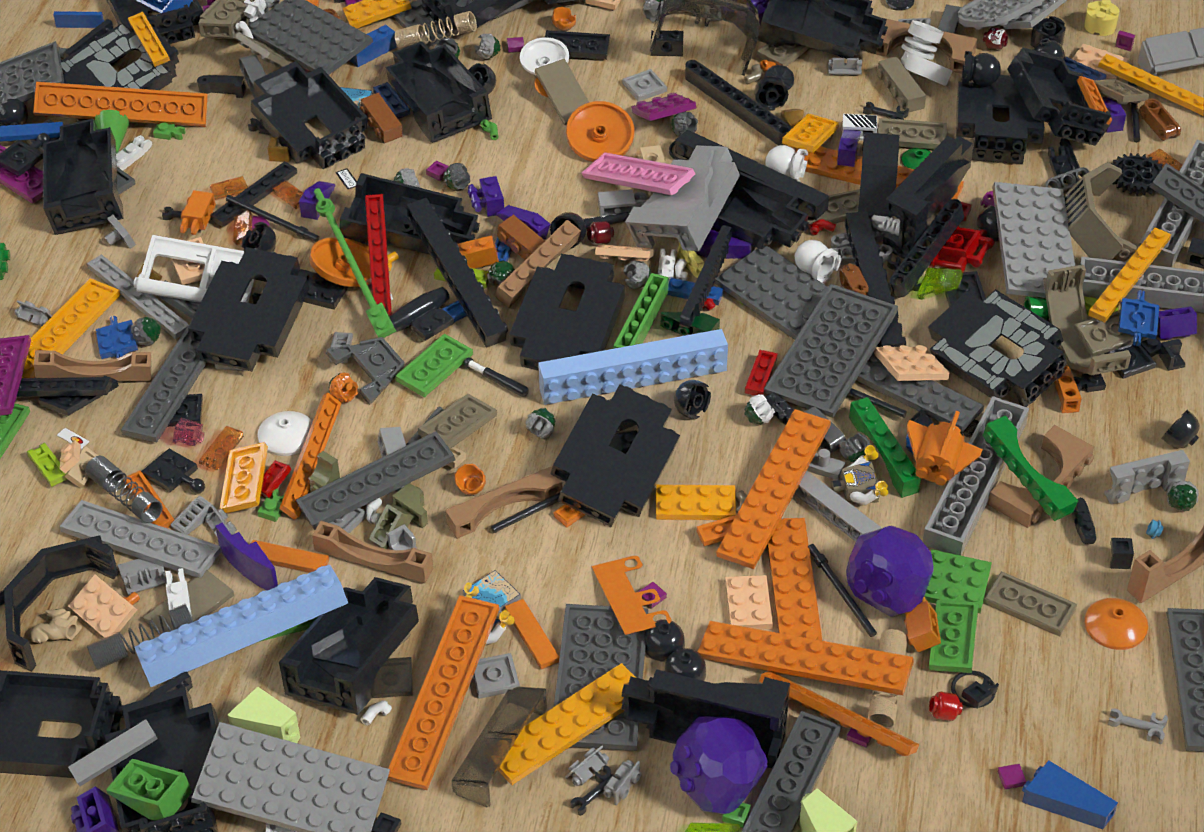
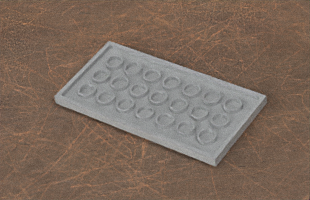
M994 182L992 189L1006 293L1046 298L1043 278H1047L1048 270L1075 266L1063 189Z
M219 722L191 802L197 804L205 802L211 808L298 832H371L390 769Z

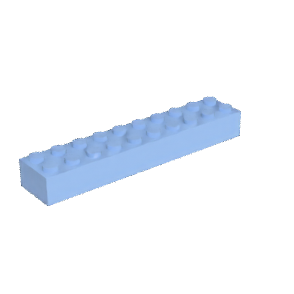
M722 329L539 362V389L544 405L590 397L592 393L600 395L616 392L619 384L633 389L727 371L728 343Z
M331 565L321 566L311 573L300 575L292 581L281 583L273 589L262 591L254 597L243 599L239 603L230 607H224L211 615L202 616L197 621L183 624L178 629L162 633L159 637L143 641L134 648L150 687H153L183 672L191 671L346 605L348 601L341 582Z

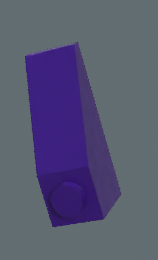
M1102 97L1107 110L1112 115L1111 124L1106 132L1123 131L1126 113L1121 104L1110 98Z
M844 129L838 149L837 165L855 166L861 131Z
M318 181L307 188L299 200L301 217L318 220L320 216L316 210L318 199L314 190L320 188L324 198L329 199L335 184Z
M508 205L496 214L503 221L514 214L542 239L545 240L547 238L550 223L538 213Z
M710 230L700 250L695 251L696 254L707 258L719 232ZM731 237L726 259H743L751 253V243Z

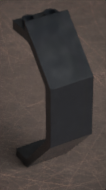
M864 132L858 212L867 211L868 217L871 219L873 215L893 218V215L885 212L886 199L896 189L900 135Z
M101 535L41 549L4 588L6 639L16 665L31 672L37 666L29 640L21 637V615L53 580L89 570L101 573L111 579H115L118 575L113 550L108 544L102 543Z

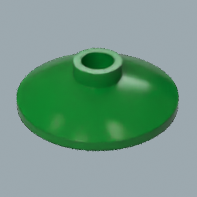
M922 148L909 149L902 155V164L907 168L916 169L931 152Z

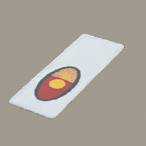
M66 428L57 434V436L70 443L76 440L81 445V449L89 443L85 438Z

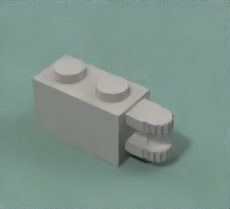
M633 189L598 192L600 216L630 213L633 207H641L647 201V195L644 192L633 193Z

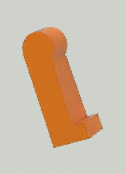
M1066 365L1064 366L1065 372L1054 381L1061 402L1060 409L1062 413L1079 412L1082 398L1071 370Z

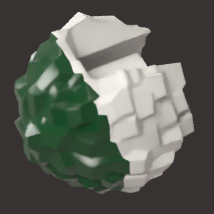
M764 395L751 397L744 409V414L749 422L759 425L768 423L775 413Z

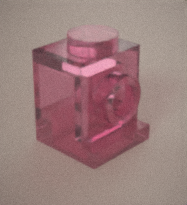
M181 418L174 428L172 443L176 444L179 441L185 445L192 446L202 443L205 435L202 432L203 424Z

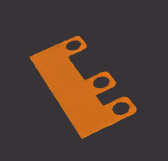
M630 556L591 566L625 635L656 627L653 617L657 614L665 615L668 623L672 621L665 610L649 614L645 613L642 606L658 602L660 597L655 589L635 593L625 572L639 569L643 566L638 556ZM634 559L638 564L635 567L625 566V561ZM653 593L655 598L651 601H645L642 599V595Z

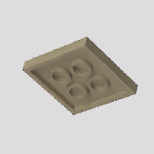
M240 32L235 36L236 39L241 41L240 45L251 49L250 51L258 56L260 54L261 59L268 63L271 61L277 67L281 65V68L293 63L269 46Z

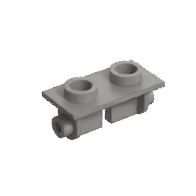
M844 58L829 59V74L862 75V60H859V58H847V63H844Z
M17 300L20 307L15 310V315L19 319L30 321L42 327L52 317L50 310L40 306V308H37L29 301L24 303Z
M211 505L214 511L206 515V522L211 529L215 531V525L223 522L230 534H235L237 529L232 522L226 520L228 515L222 509L218 510Z
M603 746L597 750L593 747L584 755L586 758L580 763L577 760L568 768L570 772L565 778L567 779L569 776H572L573 784L575 786H582L593 776L589 768L596 773L604 765H607L609 757L605 753L602 754L600 752Z
M630 760L623 762L615 772V776L620 778V780L612 776L604 787L603 794L608 798L614 797L616 806L621 799L624 800L627 797L633 783L636 784L640 779L639 761L635 766Z

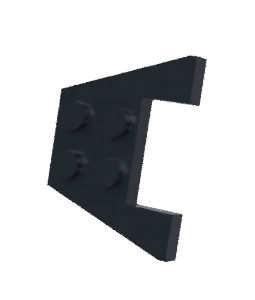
M111 378L113 383L109 392L119 386L118 381ZM40 396L39 403L43 407L69 416L102 396Z

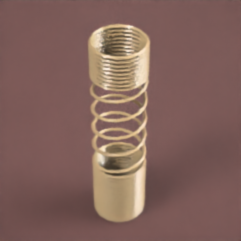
M471 11L454 15V22L458 30L457 35L452 33V23L449 17L446 18L447 27L451 33L449 37L445 36L443 21L441 19L438 21L439 28L443 34L441 39L444 36L450 38L451 35L458 36L459 33L463 35L475 32L477 29L476 19ZM447 19H449L451 30L449 28ZM431 21V29L435 36L434 41L429 39L430 33L426 23L423 26L419 24L396 30L395 41L398 48L402 49L421 41L426 45L429 41L435 42L436 39L440 40L437 37L435 23L433 22L436 34L432 27L433 21ZM424 25H426V27H427L428 36H427V34H426L425 26H424Z
M895 629L884 631L881 634L879 651L905 655L908 641L906 634ZM872 690L873 697L870 700L867 719L887 729L892 728L896 720L897 694L893 695L877 691L878 694L874 695V690ZM877 695H883V696H887V697H895V698H896V702L894 703V702H892L891 700L884 699V698H877V699H876L875 697H876Z

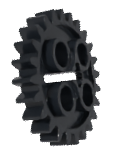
M1132 153L1129 156L1123 154V157L1118 156L1117 160H1113V163H1111L1122 170V174L1112 184H1117V189L1123 188L1122 192L1128 190L1130 195L1132 192H1135L1136 196L1139 193L1145 196L1146 192L1152 194L1155 190L1150 188V185L1163 169V164H1158V160L1153 161L1152 156L1146 158V154L1140 156L1139 153L1136 156H1133Z

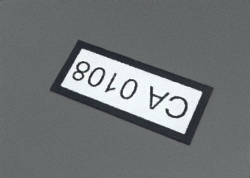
M347 168L336 172L347 189L356 187L357 181Z

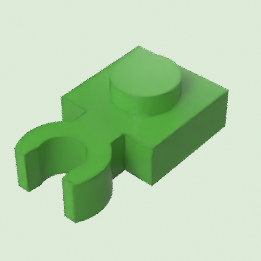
M160 123L157 124L153 135L154 138L170 140L171 137H174L177 140H182V134H185L186 131L185 127L182 126L175 128V124Z
M278 489L273 491L272 499H265L258 510V517L277 522L283 512L279 508L284 495L279 496Z

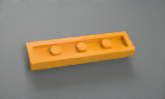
M141 12L129 17L128 21L154 67L170 61L167 52L145 14Z

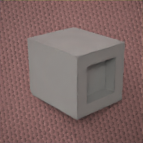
M405 524L387 534L390 550L417 549L416 538Z

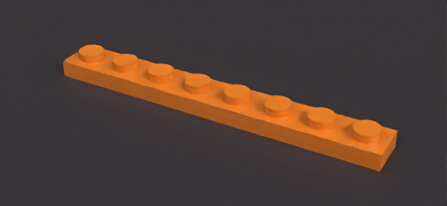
M328 392L322 396L279 508L294 520L301 513L296 500L307 495L309 492V477L312 476L316 468L317 455L324 451L342 404Z
M772 671L761 674L759 680L761 683H763L764 677L790 683L789 699L801 702L803 707L818 710L823 717L834 718L839 721L838 723L841 726L852 727L858 730V734L864 737H872L876 739L878 744L885 747L890 746L896 749L895 752L902 756H909L917 752L918 743Z

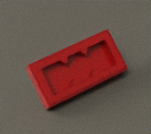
M275 460L264 473L260 496L270 498L273 491L279 487L290 473L291 467Z

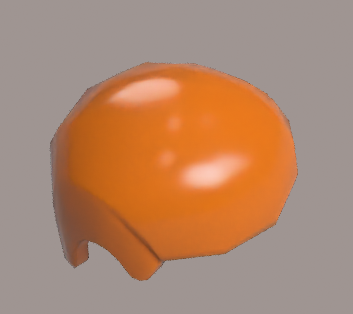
M557 7L553 10L552 22L560 30H569L576 25V15L573 16L569 8Z
M464 464L455 473V483L464 494H478L486 484L484 472L475 464Z

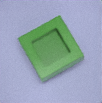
M741 803L735 811L723 814L722 821L743 828L751 805Z

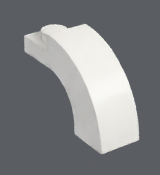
M906 51L900 61L906 70L944 86L947 85L952 74V70Z

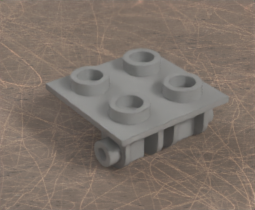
M140 558L118 565L128 595L132 592L143 591L167 583L163 565Z

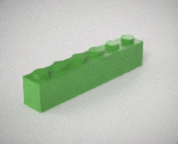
M651 273L613 349L643 344L668 295L669 277Z

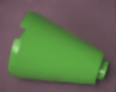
M103 110L98 116H95L94 122L98 130L111 127L116 140L117 154L127 132L129 119L125 114L124 116L120 115V112L117 110Z

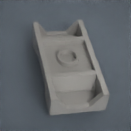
M1180 450L1110 467L1113 481L1112 489L1105 490L1104 494L1112 505L1128 501L1131 493H1138L1162 486L1164 491H1168L1169 486L1174 482L1185 481L1190 460L1185 452Z

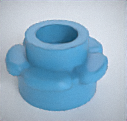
M1151 520L1146 534L1151 536V539L1161 535L1164 527L1161 525V521Z

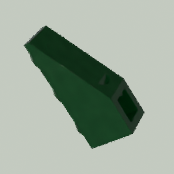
M661 312L660 326L682 336L720 329V319L706 313H700V316L694 318L691 327L686 328L680 326L682 312Z

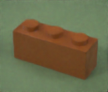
M379 93L361 99V107L359 108L368 117L367 122L369 126L373 127L376 136L384 144L402 137V124Z
M514 214L498 225L497 237L499 240L509 246L514 253L521 256L524 261L545 242L544 239Z

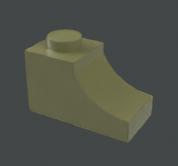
M324 451L317 455L316 468L312 476L309 477L311 492L340 478L338 459Z
M409 483L392 496L393 505L399 506L414 515L411 520L421 528L428 524L427 511L423 508L424 493L419 487Z
M387 504L369 539L382 548L388 549L387 534L404 524L408 528L414 515L399 506Z

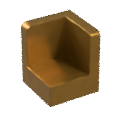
M270 137L267 148L269 161L290 162L289 148L278 146L277 137Z

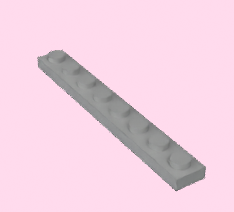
M102 254L87 263L88 269L109 286L119 289L120 294L147 317L156 320L161 325V328L174 339L181 337L186 328L189 327V324L153 295L137 292V288H134V280Z

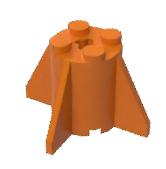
M959 411L955 412L950 423L940 422L938 425L932 423L926 427L914 421H908L906 429L916 461V475L919 478H924L943 486L981 456L983 449L964 442V435L962 437L961 430L955 426L959 417Z

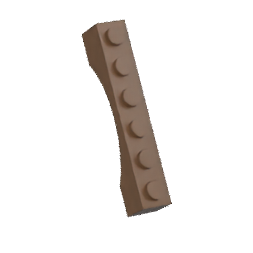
M566 220L498 286L495 297L510 308L529 287L537 266L545 268L559 257L561 253H566L578 241L581 230Z
M35 350V378L103 377L105 375L117 381H151V352H131L116 359L86 361L74 359L56 351Z
M552 467L542 469L534 474L446 509V523L456 539L475 532L486 516L502 506L521 501H543L561 492L563 489L562 481L550 474Z
M320 521L312 534L314 551L421 583H426L433 570L432 553L416 548L387 550L375 547L355 538L340 526Z

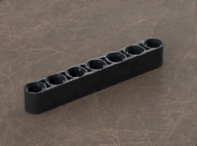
M951 199L946 202L891 276L890 285L895 297H905L911 291L962 222L964 212L960 200Z

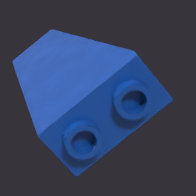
M1049 760L1043 767H1038L1034 774L1035 778L1032 781L1028 780L1022 789L1024 792L1022 802L1100 829H1104L1115 815L1118 804L1117 801Z

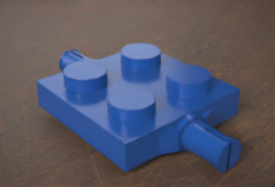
M1142 290L1137 292V299L1122 298L1120 304L1118 332L1133 335L1134 346L1141 345V337L1155 339L1157 336L1159 305L1145 301V291Z
M111 316V325L96 329L101 359L109 357L119 358L129 352L138 350L137 342L131 333L132 320L118 323L117 317L113 316L112 318Z

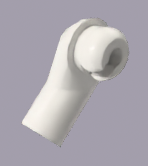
M240 21V23H236L237 31H242L244 35L254 39L246 22Z
M679 259L674 268L676 279L687 281L688 273L683 272L687 264L684 259Z
M380 498L367 505V520L371 524L372 522L377 524L380 514L376 513V510L382 505Z
M384 700L371 705L361 718V722L369 726L378 713L381 712L383 715H387L392 709L391 705L387 704L388 702Z

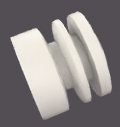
M912 20L908 32L913 37H905L904 40L908 43H903L901 48L919 57L933 60L934 54L932 52H936L937 48L931 44L940 43L944 32L931 25Z

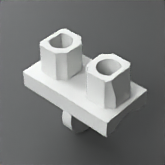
M265 0L244 1L246 6L244 14L250 18L249 24L262 17L265 13Z

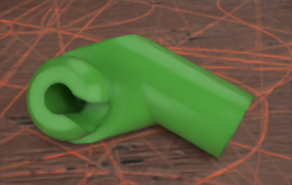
M487 119L482 120L480 123L482 129L490 133L492 140H497L499 138L497 125Z

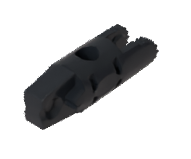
M772 393L765 398L770 404L771 409L773 408L775 411L774 415L786 425L794 410L777 394Z
M1078 497V503L1072 513L1077 533L1083 544H1094L1096 541V531L1091 513L1085 499Z

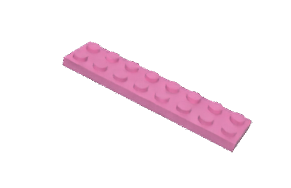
M604 153L582 172V175L585 179L673 195L690 181L695 172L693 168Z

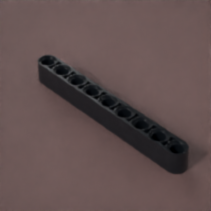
M696 60L686 62L685 79L778 146L785 145L782 144V139L791 130L787 123Z

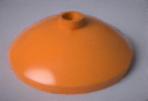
M1105 598L1096 601L1088 608L1085 615V628L1091 638L1100 645L1116 650H1126L1136 647L1145 639L1148 631V621L1142 610L1135 604L1119 598Z

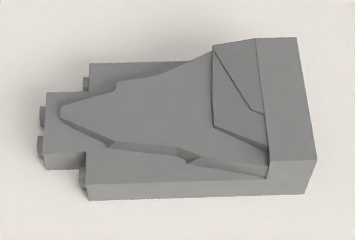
M696 146L689 160L673 159L672 165L693 168L695 175L688 183L678 189L677 193L667 195L654 192L641 207H633L625 223L637 247L653 248L655 241L652 236L678 238L683 250H700L740 176L735 162H732L733 159L727 147Z

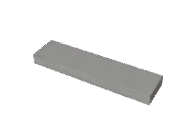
M144 720L68 768L78 785L82 786L158 738L148 721Z

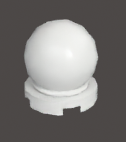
M787 145L776 146L767 154L765 166L800 182L799 177L803 178L806 170L807 161H804V157L808 155V151L799 149L795 152L793 148Z
M817 240L803 242L795 252L796 266L800 270L812 275L813 279H817L821 283L828 282L831 279L829 276L834 270H838L841 263V256L838 255L837 251L832 248L828 249L822 242Z

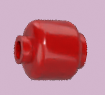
M937 692L929 701V711L935 719L954 721L962 713L963 705L956 694Z

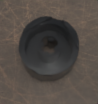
M1054 16L1041 20L1032 28L1030 45L1035 47L1041 40L1049 39L1057 41L1063 46L1066 31L1064 21Z

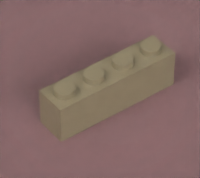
M897 57L879 61L876 70L877 76L884 82L885 87L890 90L892 96L898 101L899 106L904 111L909 108V112L924 109L926 95Z

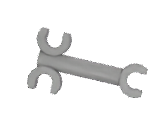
M1111 709L1110 716L1116 717V719L1109 718L1108 725L1117 727L1120 724L1148 730L1147 741L1150 742L1152 736H1157L1159 744L1163 743L1165 736L1163 728L1167 724V715H1164L1163 720L1159 721L1155 718L1156 713L1153 712L1150 722L1123 716L1120 710Z

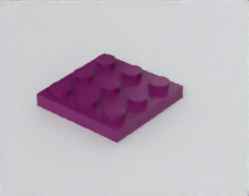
M669 93L667 97L663 98L654 97L649 102L639 101L636 105L631 106L632 113L649 121L697 108L695 101L677 93Z

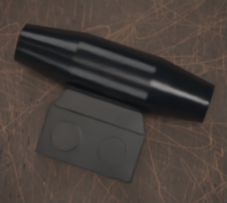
M444 287L421 294L399 307L389 316L396 332L413 326L414 332L425 341L454 324V318L443 309H439L450 299L449 293Z

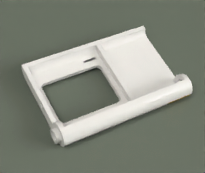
M152 235L142 272L139 274V277H135L134 288H137V292L201 303L221 260L239 264L244 251ZM162 256L204 264L205 267L199 288L149 279L155 257ZM254 279L249 283L241 302L249 303Z

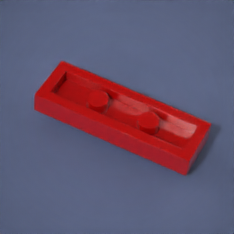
M759 350L745 386V394L754 396L764 395V388L769 382L778 353Z

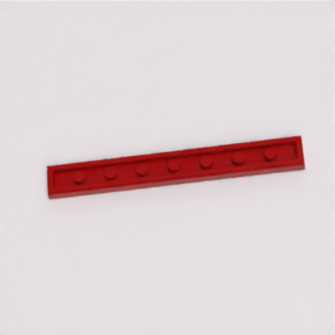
M383 194L365 195L372 296L376 304L382 302L390 316L392 308Z

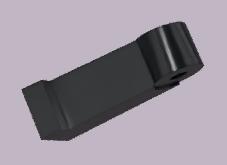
M203 75L197 79L200 93L236 95V98H243L247 89L244 76Z

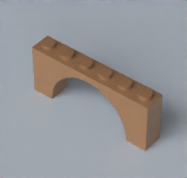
M887 19L885 26H888L886 35L881 36L884 41L881 49L877 48L876 55L887 57L894 48L901 46L903 43H908L904 40L905 37H913L908 32L909 23ZM942 31L944 33L940 43H932L931 45L942 50L948 56L952 72L962 74V67L965 64V51H972L974 56L977 39Z
M1053 425L1043 437L1041 449L1053 457L1060 469V475L1054 482L1069 488L1073 479L1082 474L1084 467L1092 463L1094 459V446L1056 425ZM1000 481L990 491L988 506L1026 528H1029L1033 522L1037 523L1041 514L1045 511L1027 488L1016 487Z
M1204 526L1196 538L1180 554L1165 563L1151 550L1137 557L1134 560L1127 591L1140 603H1143L1204 565Z

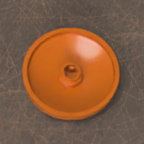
M605 101L589 102L578 107L571 114L567 122V141L571 149L578 156L590 162L596 161L604 153L624 156L631 148L634 140V124L628 113L618 105Z
M336 237L319 240L312 246L309 261L315 272L330 282L343 286L360 287ZM344 238L367 285L371 284L369 247L360 242Z

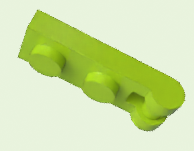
M46 443L39 445V448L35 450L30 449L27 451L29 459L33 461L51 487L67 480L65 478L66 474L60 469V462Z

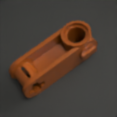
M1152 98L1147 99L1144 105L1140 107L1139 112L1142 119L1162 141L1172 136H1180L1181 129L1179 124L1162 106L1160 101Z
M849 263L839 270L840 283L843 288L866 295L869 288L859 266Z

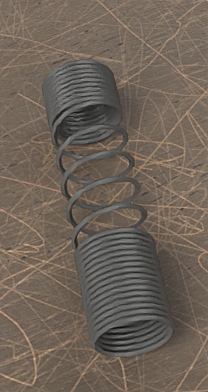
M99 455L88 462L86 466L87 476L120 501L121 504L126 506L144 523H151L160 516L163 508L162 503L149 492L144 491L142 487H139L136 482H133L130 477H127L124 472L107 458ZM125 479V482L123 483V485H122L119 489H117V488L122 484L123 480ZM129 479L131 482L124 486L126 480ZM131 484V486H130V488L128 489V491H126L124 494H122V492H123V490L125 489V487H126L127 485ZM132 484H135L137 487L130 491ZM123 487L120 495H116V491ZM138 488H141L143 492L134 498L132 505H128L127 501L136 495ZM134 489H137L136 492H135V494H134L131 498L128 499V496L130 495V493H131ZM129 492L126 500H122L121 496ZM151 503V505H150V507L148 508V510L143 513V511H144V509L147 507V505H149V504Z
M185 603L176 608L174 607V609L172 608V610H168L173 630L178 629L183 624L193 622ZM159 614V620L163 633L165 631L162 619L168 627L169 631H172L170 626L166 622L165 618L161 614ZM149 618V625L154 639L152 624L158 634L161 635L153 620ZM139 623L138 626H139V630H140L142 642L144 641V637H143V633H142L141 628H142L143 631L145 632V634H146V636L148 637V639L151 640L150 636L148 635V633H147V631L145 630V628L143 627V625H142L141 623ZM130 627L128 632L133 651L120 632L107 638L105 637V639L103 638L91 645L89 644V646L87 645L97 670L129 657L123 641L130 652L135 654L131 632L138 644H140V641Z

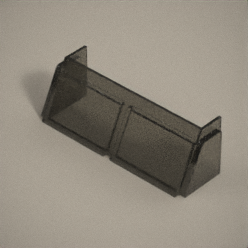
M516 687L513 690L508 689L452 779V791L457 796L486 808L491 806L489 783L533 712L539 715L545 713L547 709L545 688Z

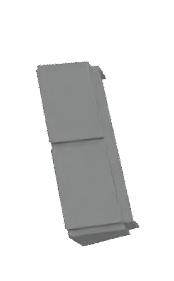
M1204 28L1193 29L1190 32L1182 31L1146 38L1141 44L1138 64L1144 71L1154 76L1158 72L1204 64Z

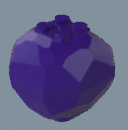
M886 526L858 536L849 557L846 569L847 583L855 597L886 615L895 617L905 614L920 604L925 596L934 571L932 554L916 534L895 526Z
M705 716L698 717L678 738L673 751V761L670 764V770L672 774L679 778L682 791L686 792L688 797L701 811L727 814L735 811L757 785L766 770L767 757L761 749L751 727L742 720Z

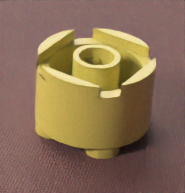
M1111 0L1088 3L1084 21L1085 29L1091 34H1094V32L1099 33V36L1113 34L1117 27L1120 10L1111 3Z

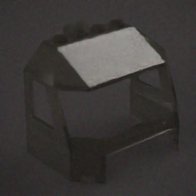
M751 0L659 1L650 52L654 50L665 16L669 15V12L679 11L680 9L693 12L696 15L695 24H699L701 17L706 18L704 21V26L708 27L710 19H720L734 23L744 33L746 43L741 60H743L742 75L745 76L758 40L760 26L758 10Z

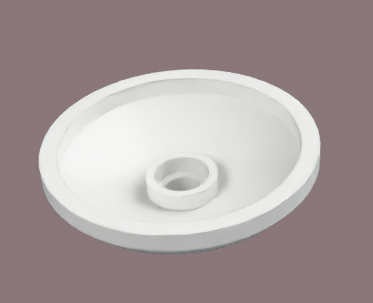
M553 38L534 39L528 42L520 52L522 67L533 75H536L534 72L535 68L564 58L567 64L569 61L567 47L559 40Z
M278 412L262 422L258 429L259 443L265 442L268 446L267 452L273 455L291 456L298 454L302 451L313 421L308 416L299 412Z

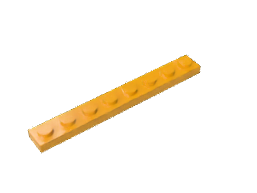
M1105 54L1099 62L1098 68L1204 116L1203 97L1109 54Z
M1154 228L1091 307L1088 316L1105 323L1119 306L1122 298L1126 297L1169 242L1171 234Z

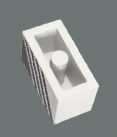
M843 114L842 133L844 129L861 131L859 141H863L864 132L877 133V115Z

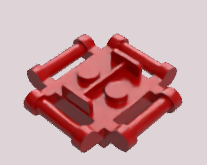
M958 226L928 267L954 269L961 273L965 271L967 263L978 268L983 262L982 259L988 250L992 249L995 242L987 237L986 230H973ZM982 245V248L980 249L978 254L976 256L973 255L978 246Z

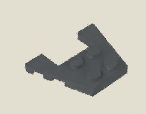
M383 337L360 341L359 344L351 346L349 344L342 345L341 348L337 349L331 347L326 350V354L335 365L353 357L372 379L373 382L360 388L359 392L369 405L374 402L405 365V362Z

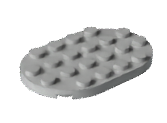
M973 0L960 8L958 20L964 27H975L976 30L994 25L1003 26L1008 24V21L1019 18L1023 13L1030 12L1034 7L1041 6L1044 0Z

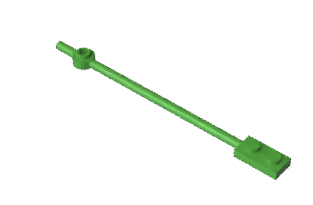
M316 188L314 190L318 199L316 210L320 216L327 218L370 306L366 313L378 338H385L396 332V329L382 302L376 304L333 216L335 211L333 202L330 199H325L320 188Z

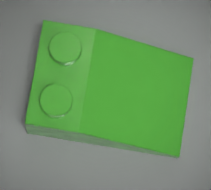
M131 759L106 789V792L148 819L156 821L174 815L190 796L192 790L185 773Z

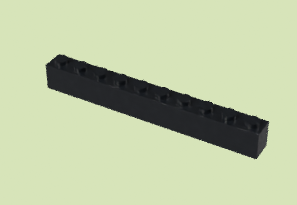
M688 129L675 139V153L687 159L691 157L696 146L724 147ZM728 148L733 159L732 162H735L739 172L797 195L798 210L809 214V217L817 220L828 210L829 195Z
M427 198L407 204L408 219L485 347L487 348L506 341L507 324L502 322L498 310L492 306L489 295L484 293L481 282L477 281L473 269L467 265L466 257L459 252L458 244L451 239V233L448 229H445L442 218L437 216L434 205L430 204Z
M867 211L846 213L844 226L855 265L859 266L869 288L866 296L895 305L894 296L890 294L891 285L887 283L886 269L883 270V257L879 256L880 247L879 244H876V232L872 231V219L868 217ZM898 312L877 347L885 345L891 347L906 346L905 336L902 337V324L898 323Z

